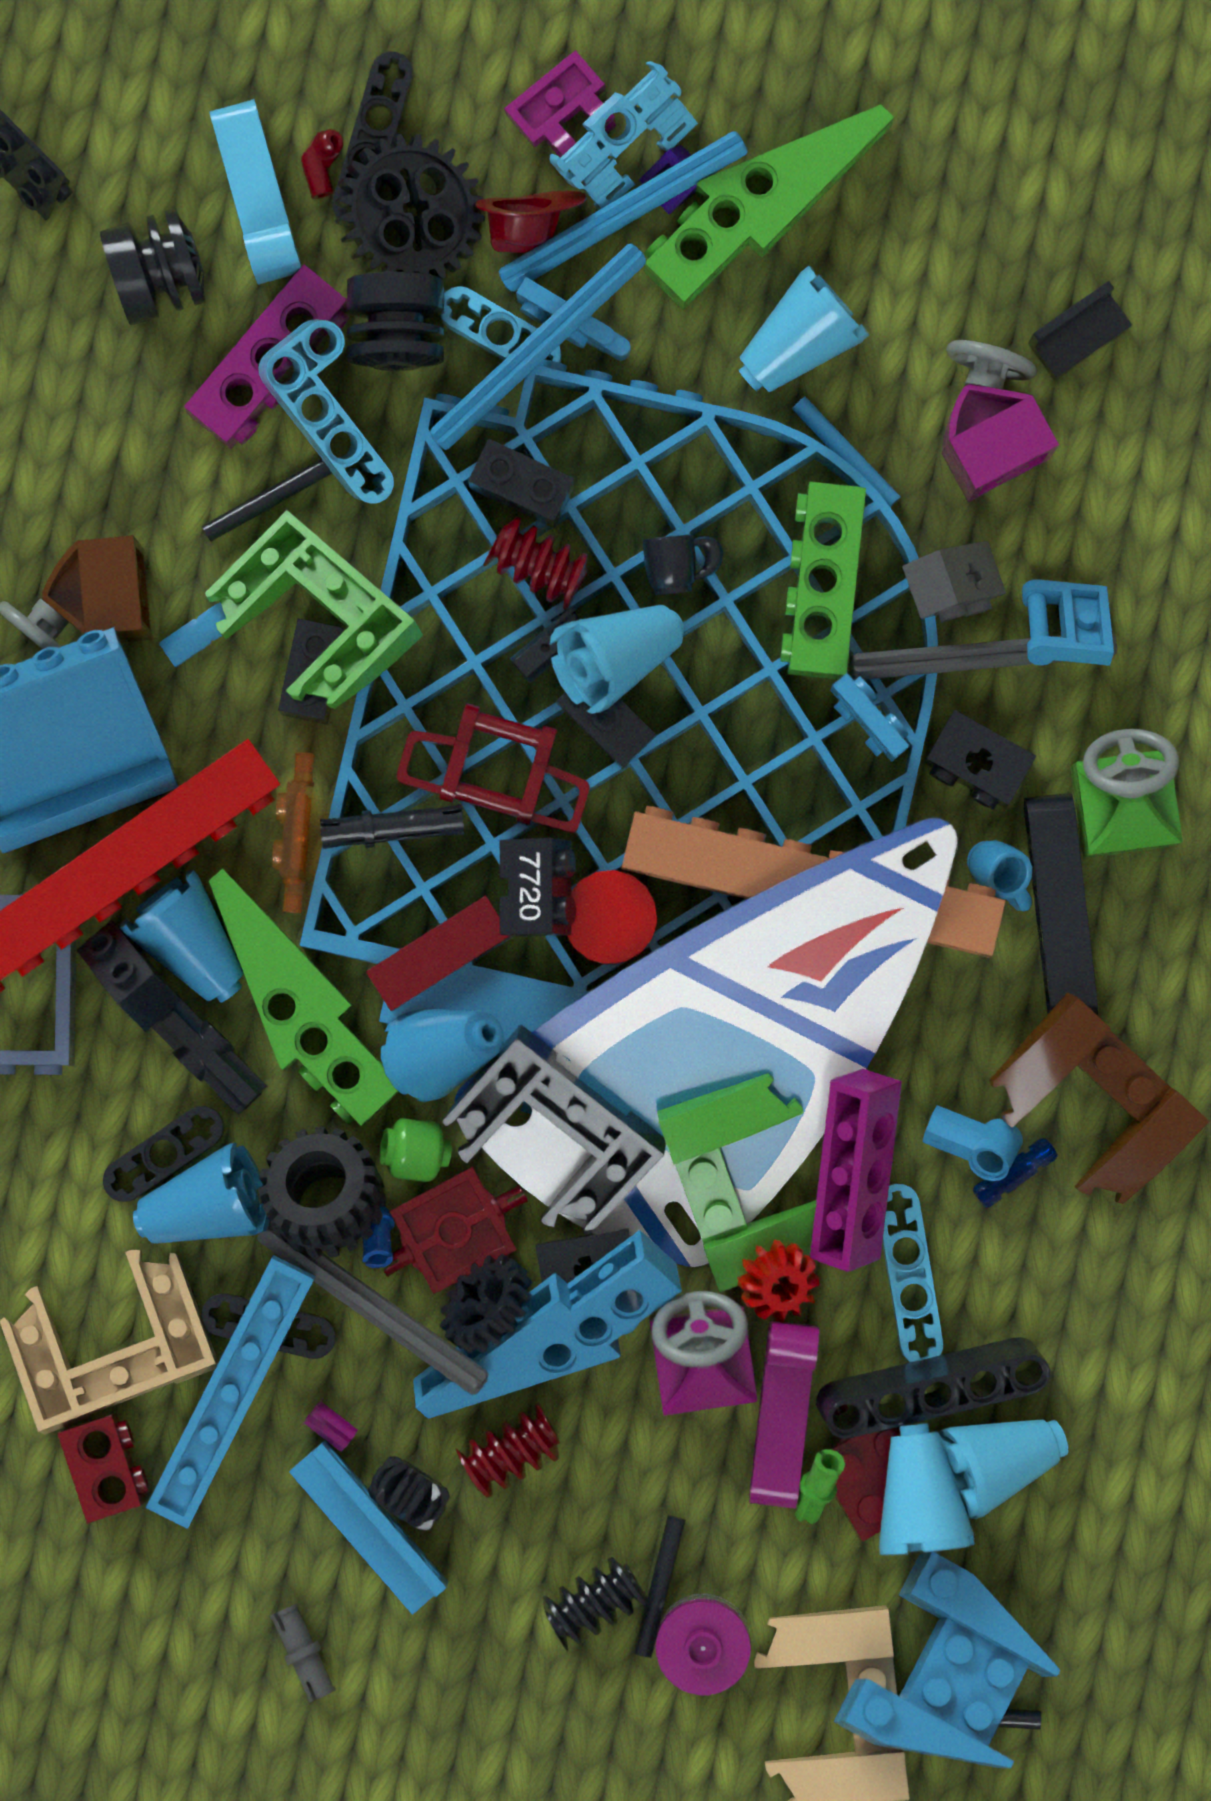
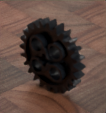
M397 134L392 138L391 147L382 138L374 143L375 153L367 147L359 153L363 164L356 161L348 164L346 169L353 178H343L338 183V186L346 191L348 195L340 196L334 200L335 205L346 209V214L337 218L335 223L349 226L350 232L345 234L340 240L342 243L355 241L358 247L353 251L351 258L356 259L365 255L368 258L364 270L366 273L379 266L382 268V272L423 273L444 279L446 278L445 268L452 273L461 268L457 257L466 260L474 254L466 242L475 243L482 237L472 226L485 221V216L473 212L476 201L484 199V197L472 196L470 189L479 183L478 178L465 180L462 176L469 166L468 162L461 163L456 167L451 163L455 155V149L452 148L441 155L438 153L439 140L436 138L424 148L421 134L411 137L408 146L403 135ZM401 170H404L407 173L406 183L403 176L400 174ZM421 174H426L434 180L436 184L435 195H430L421 188ZM377 180H382L391 187V201H386L379 197L375 190ZM407 203L408 208H416L417 216L413 218L412 213H404L403 205ZM429 220H434L443 227V241H438L430 235L428 231ZM385 226H391L399 233V247H393L386 242L384 238ZM414 238L420 247L419 251H415L413 248Z

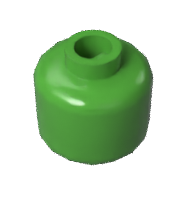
M400 1118L394 1122L391 1128H385L380 1143L381 1165H386L388 1172L396 1179L429 1182L436 1178L441 1167H448L452 1151L451 1140L444 1139L442 1128L437 1122Z

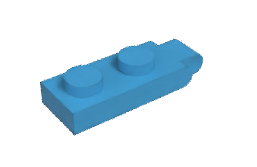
M525 277L516 292L517 302L522 304L520 311L540 324H543L567 302ZM592 316L566 338L567 341L580 348H584L587 343L617 360H625L630 355V342Z

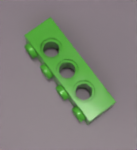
M809 482L807 494L798 493L795 521L804 522L802 541L793 540L790 568L799 569L797 587H788L785 615L794 616L792 634L783 633L780 662H789L788 674L839 680L847 673L866 494L865 487ZM821 523L833 524L839 530L840 540L830 546L820 544L814 536L815 527ZM818 569L827 570L835 579V587L828 592H818L811 587L809 575ZM811 616L825 618L830 625V634L819 640L809 637L804 630L806 619Z

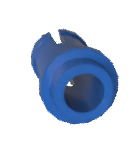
M379 1207L383 1214L380 1224L372 1223L370 1225L373 1235L367 1241L363 1238L362 1261L371 1268H383L390 1265L393 1261L391 1230L394 1228L395 1221L386 1207Z

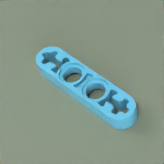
M904 1184L889 1185L887 1202L892 1200V1192L900 1191L902 1198H910L911 1207L904 1209L905 1224L911 1223L914 1220L916 1224V1231L900 1230L889 1235L887 1225L897 1226V1220L894 1211H886L882 1241L899 1346L903 1356L909 1362H914L941 1355L943 1337L919 1198L911 1187ZM903 1237L914 1239L919 1247L917 1259L908 1265L898 1263L892 1254L895 1242ZM910 1284L921 1285L927 1294L925 1305L917 1311L905 1309L900 1301L902 1290ZM931 1314L932 1323H922L925 1337L934 1339V1346L927 1348V1356L919 1357V1353L916 1350H909L908 1342L916 1340L915 1327L912 1324L904 1328L903 1318L919 1319Z

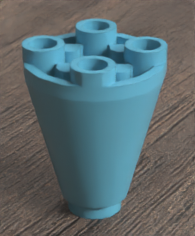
M1040 1419L948 1427L939 1432L969 1519L985 1516L1057 1465L1061 1457L1068 1455L1066 1436L1056 1420L1046 1422Z

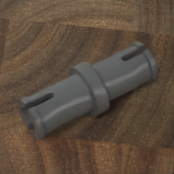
M296 1603L269 1617L273 1620L288 1655L284 1656L287 1665L293 1664L308 1697L307 1700L310 1703L335 1691L336 1688L333 1686L318 1651L321 1650V1646L318 1641L313 1642Z

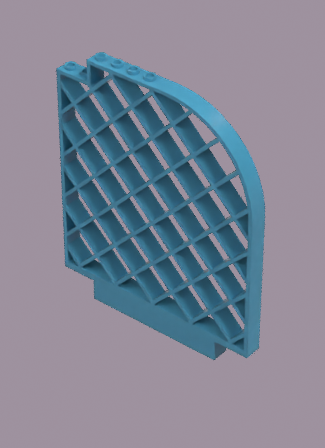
M543 360L539 366L534 368L525 377L516 418L508 416V409L495 405L475 426L515 434L516 438L504 446L519 453L525 450L530 458L549 466L536 443L594 407L629 462L574 498H569L557 523L559 525L566 519L570 520L604 574L579 590L568 609L573 605L579 608L610 587L614 589L627 611L640 609L622 580L645 566L643 551L614 568L579 511L636 475L673 531L665 537L694 535L749 500L785 556L784 559L730 593H727L715 573L703 578L717 601L683 622V637L724 612L761 670L702 706L671 656L667 657L661 665L692 714L657 735L623 770L614 762L587 779L586 781L590 786L589 793L630 767L655 807L671 811L640 760L697 724H700L736 783L677 820L675 815H673V821L691 825L692 817L702 818L743 792L775 844L783 847L784 839L787 838L753 785L812 749L849 809L798 842L812 845L853 818H856L870 841L883 837L866 810L900 788L891 833L905 828L932 710L937 673L904 676L887 688H885L880 678L864 679L878 697L873 704L876 707L880 705L886 715L892 713L909 733L904 738L909 745V754L903 775L860 801L823 743L824 740L856 720L852 716L845 721L841 716L816 732L779 674L788 668L789 662H780V658L773 663L771 662L735 605L792 569L790 568L793 542L761 492L813 459L825 465L849 486L865 487V502L868 506L864 508L862 524L877 516L891 536L903 558L904 564L919 559L915 547L900 520L881 494L858 470L834 451L808 435L775 420L740 410L702 402L703 396L694 392L676 390L675 396L657 392L658 386L649 382L631 380L630 386L611 382L612 376L604 372L585 370V374L582 376L566 372L567 366L562 363ZM536 383L585 393L526 430ZM437 394L435 400L424 398L380 591L393 601L401 561L403 560L423 593L400 606V608L412 617L431 605L467 662L408 699H405L386 669L379 676L398 705L365 726L374 681L357 692L329 818H343L351 784L367 810H371L372 814L380 813L354 772L359 746L404 717L407 718L414 731L426 732L414 711L472 674L476 675L502 718L517 722L483 667L544 630L566 611L563 609L564 601L545 612L533 592L530 591V587L525 579L520 584L514 583L535 616V619L475 656L440 599L497 564L498 558L496 557L487 566H483L489 553L488 551L439 583L431 586L406 547L410 522L454 494L458 495L490 547H492L497 538V535L466 488L469 486L468 480L476 463L457 474L441 447L430 434L434 417L443 418L462 400L452 395ZM604 398L698 418V420L642 455H639ZM717 423L772 437L799 449L800 452L753 481ZM706 432L741 489L686 524H683L648 468ZM428 448L446 476L447 481L416 500ZM535 521L528 527L521 530L519 533L524 534L528 529L535 525L536 527H538V538L547 531L551 530L552 527L547 526L539 521ZM834 526L817 537L816 540L822 545L829 546L840 539V533L837 527ZM696 546V569L699 572L704 566L705 557L699 547ZM511 567L507 571L512 582L515 567ZM793 568L796 575L798 576L799 569ZM811 573L809 575L811 587L818 592L824 593L818 581ZM907 579L902 580L853 611L852 626L908 592L910 587ZM935 616L921 619L924 647L938 646ZM830 627L812 638L819 640L827 637L830 634ZM852 635L850 636L849 658L857 653H863ZM923 678L919 709L913 731L892 697ZM768 680L805 739L747 776L713 724L710 716ZM555 702L522 724L539 729L563 714L564 711ZM500 737L471 755L466 760L462 777L517 742ZM422 742L441 772V775L430 781V783L442 786L448 765L434 743ZM519 743L533 765L536 750L532 746ZM546 774L543 782L554 798V801L535 812V814L550 818L562 811L566 819L570 821L574 814L571 804L578 800L579 789L575 787L563 794L554 778ZM418 789L381 813L410 810L433 796L434 793ZM459 800L486 844L424 882L399 841H388L416 888L356 926L328 883L334 857L353 845L323 849L322 846L299 946L374 964L380 963L400 949L361 940L363 935L424 898L439 924L448 920L431 892L493 854L500 865L499 840L517 839L539 824L531 822L530 826L518 823L493 838L473 804ZM580 821L579 828L575 833L599 869L596 872L619 871L622 869L625 853L607 864ZM709 891L712 896L655 931L652 940L643 951L649 948L652 953L661 948L658 944L660 940L717 904L722 912L732 908L727 899L730 896ZM325 898L346 929V937L318 931ZM511 936L391 1012L385 1001H383L379 1022L390 1024L398 1016L420 1009L484 1011L493 1015L500 1023L503 1030L504 1044L520 1024L530 1032L534 1031L570 1004L589 993L590 991H586L589 985L624 963L603 964L584 977H581L557 937L545 936L573 980V988L474 966L476 960L514 937Z

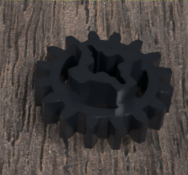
M500 1254L496 1260L491 1255L486 1256L482 1267L473 1263L469 1276L465 1274L457 1278L458 1282L455 1285L457 1290L447 1292L446 1295L451 1299L450 1304L445 1305L440 1310L446 1317L439 1324L440 1328L446 1332L444 1337L468 1354H471L475 1348L483 1353L486 1351L490 1341L497 1346L501 1343V1334L503 1332L513 1333L515 1330L514 1325L517 1322L515 1318L524 1317L526 1314L521 1309L522 1304L532 1298V1295L526 1291L533 1284L532 1280L526 1276L528 1271L504 1254Z

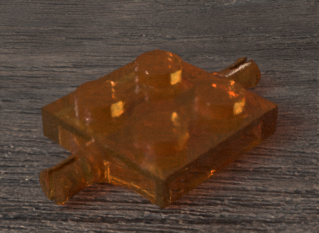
M296 752L294 780L287 782V792H279L277 797L276 820L280 821V824H284L283 840H274L272 867L280 871V877L283 879V884H285L282 912L302 914L303 890L307 882L305 879L313 793L311 788H314L312 779L315 754Z

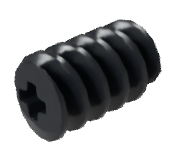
M613 1557L608 1558L610 1570L608 1575L604 1574L596 1566L591 1568L594 1583L590 1585L580 1576L576 1577L577 1593L575 1594L562 1585L559 1587L561 1602L558 1604L547 1595L542 1597L545 1614L567 1652L569 1651L568 1636L579 1645L585 1642L583 1627H586L595 1635L601 1633L600 1617L612 1626L617 1624V1607L630 1616L634 1613L633 1598L645 1607L649 1605L642 1587L627 1563L622 1565Z

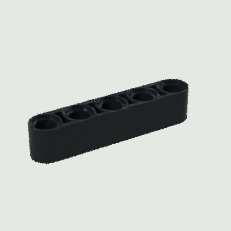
M1072 793L1024 798V818L1029 859L1032 865L1031 879L1047 1014L1068 992L1078 997L1098 1016L1097 992Z
M1015 1337L832 1381L825 1384L819 1390L816 1397V1406L828 1429L835 1436L853 1438L1037 1393L1047 1385L1050 1379V1368L1042 1354L1029 1339ZM1031 1360L1026 1369L1016 1371L1022 1362ZM986 1371L983 1378L976 1382H970L976 1373ZM941 1382L935 1391L925 1393L931 1384ZM896 1393L890 1402L879 1404L885 1395ZM851 1404L846 1412L840 1415H833L839 1406Z

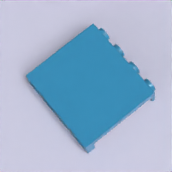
M114 627L105 631L94 630L87 632L78 641L60 648H45L36 653L33 658L15 665H0V850L2 854L178 787L173 764Z

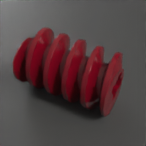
M516 516L502 528L483 566H487L497 557L496 573L503 575L511 567H515L514 583L520 584L530 575L531 592L536 593L543 586L548 585L546 600L553 602L563 593V609L567 610L588 572L586 569L588 555L583 552L574 561L569 560L571 545L568 543L557 552H554L553 535H548L540 543L536 542L538 527L533 525L524 534L519 533L521 518Z
M539 1402L535 1404V1420H532L524 1412L518 1413L519 1429L516 1430L507 1421L502 1422L503 1438H498L490 1430L486 1431L487 1446L484 1448L474 1439L468 1441L470 1456L468 1457L456 1448V1452L476 1489L485 1497L490 1498L493 1496V1480L503 1489L510 1486L509 1471L520 1480L526 1478L525 1462H528L537 1471L542 1469V1453L546 1454L554 1462L560 1458L558 1450L560 1440Z

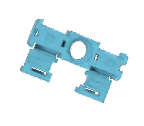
M651 61L647 62L646 64L651 71L627 95L624 96L615 92L582 124L588 132L561 158L554 154L550 155L551 164L567 183L575 188L584 189L595 202L593 205L598 210L622 197L635 185L627 174H624L622 177L614 169L617 162L613 158L609 160L608 156L616 158L645 129L651 131L653 128L661 136V139L656 144L660 149L668 151L698 124L677 98L681 95V88L675 81L666 76L668 72L660 64ZM671 95L677 96V97H674L673 99L670 98ZM620 112L626 119L625 131L617 138H610L605 132L606 120L611 114Z

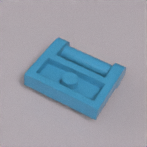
M1031 580L1023 585L1022 600L1024 605L1028 607L1031 637L1027 643V656L1032 664L1047 665L1053 660L1110 666L1114 655L1107 586L1048 580ZM1048 604H1055L1059 607L1061 637L1049 636L1046 607Z

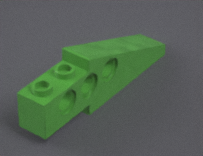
M880 104L700 180L696 185V195L704 203L701 206L696 201L692 203L677 220L681 226L669 238L662 234L649 246L644 253L648 258L644 265V272L684 310L748 245L762 258L892 127L894 116ZM752 176H763L771 183V189L762 195L753 194L746 187L747 180ZM728 208L736 212L739 221L734 226L725 228L716 224L713 215L719 209ZM688 241H698L705 247L706 254L701 259L692 261L686 259L680 249Z
M222 868L209 880L279 1067L286 1071L299 1060L303 1064L298 1070L299 1074L316 1091L322 1086L329 1091L335 1098L330 1106L343 1121L350 1125L356 1120L361 1126H364L399 1091L395 1089L386 1076L383 1064L342 1022L341 1018L354 1006L234 878ZM280 994H288L295 1001V1012L291 1018L279 1021L271 1013V1002ZM312 1028L322 1029L328 1039L326 1049L317 1055H310L306 1052L302 1043L303 1036ZM344 1062H352L360 1071L359 1082L351 1089H342L335 1081V1070Z

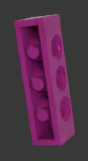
M303 264L185 404L184 408L188 415L229 449H232L237 442L244 445L258 429L260 423L256 419L267 406L274 409L279 405L259 376L258 361L261 354L272 349L291 333L288 330V324L294 316L299 314L308 315L313 320L320 319L333 322L342 330L349 320V316L346 314L347 299ZM323 328L314 330L309 338V345L316 354L320 353L316 350L317 346L327 335L329 336L328 332ZM283 357L282 364L277 369L272 370L273 376L280 384L289 381L294 372L292 362L287 357ZM239 385H246L253 389L251 401L244 406H234L228 400L231 390Z
M860 1069L830 1080L810 1257L813 1260L850 1272L881 1258L902 1085L900 1080L866 1069Z

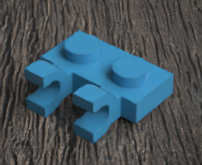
M846 673L832 685L830 691L839 700L834 708L845 721L853 716L870 736L865 741V744L876 757L883 752L892 762L909 747L904 740L909 734L905 727L892 713H889L886 717L883 716L873 704L878 698L877 695L860 676L853 681Z

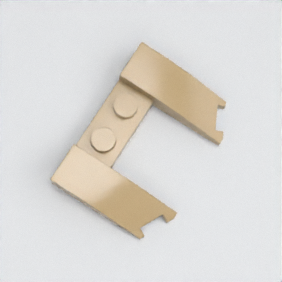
M140 1250L125 1252L155 1337L71 1369L40 1287L30 1288L25 1294L33 1304L14 1325L5 1317L1 1319L0 1324L38 1432L44 1435L88 1419V1415L168 1384H178L216 1369L219 1363L208 1331L202 1322L200 1310L177 1254L170 1253L169 1264L142 1262V1251Z
M886 1605L769 1618L767 1624L777 1628L768 1654L756 1653L754 1658L755 1668L845 1662L848 1692L855 1679L867 1678L897 1695L889 1609ZM854 1733L855 1752L765 1761V1768L769 1776L772 1777L780 1773L793 1793L794 1797L788 1801L909 1800L904 1750L874 1745Z

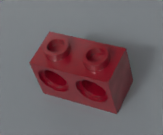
M117 1412L57 1433L87 1524L139 1507L146 1502L144 1493L150 1492L149 1483L142 1465L134 1466L129 1448L135 1447L133 1434L127 1420L119 1421ZM101 1431L109 1437L111 1449L106 1456H96L88 1449L87 1439L91 1432ZM115 1476L124 1482L126 1493L122 1500L111 1501L105 1497L102 1492V1483L106 1477Z

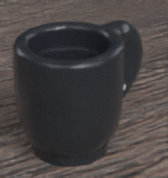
M688 534L650 538L642 541L646 574L651 587L655 591V595L690 592L695 580L713 575L723 561L721 544L715 538L709 536L694 539L693 535ZM699 546L705 551V563L702 569L696 573L695 547Z

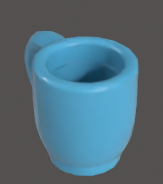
M982 841L976 844L970 850L967 857V865L972 878L981 886L996 889L995 897L1006 899L1016 910L1028 911L1032 905L1031 895L1026 890L1032 878L1030 859L1020 850L1000 841Z

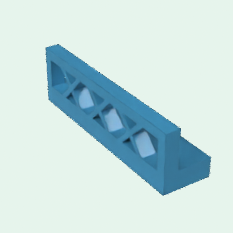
M326 1440L289 1471L412 1615L433 1596L437 1597L447 1588L449 1581L391 1514L370 1497L366 1485Z

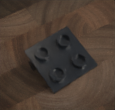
M0 109V178H4L17 191L20 200L27 208L33 211L36 210L47 221L50 218L55 201L57 200L62 204L73 193V190L68 186L70 181L52 160Z

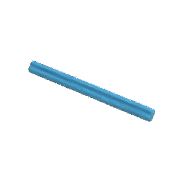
M736 131L730 132L500 268L499 274L504 285L510 291L518 290L525 277L533 281L694 186L700 180L711 176L745 156L748 151L741 136Z
M632 243L627 244L431 428L430 434L438 445L445 450L454 445L645 265L646 258L644 254Z

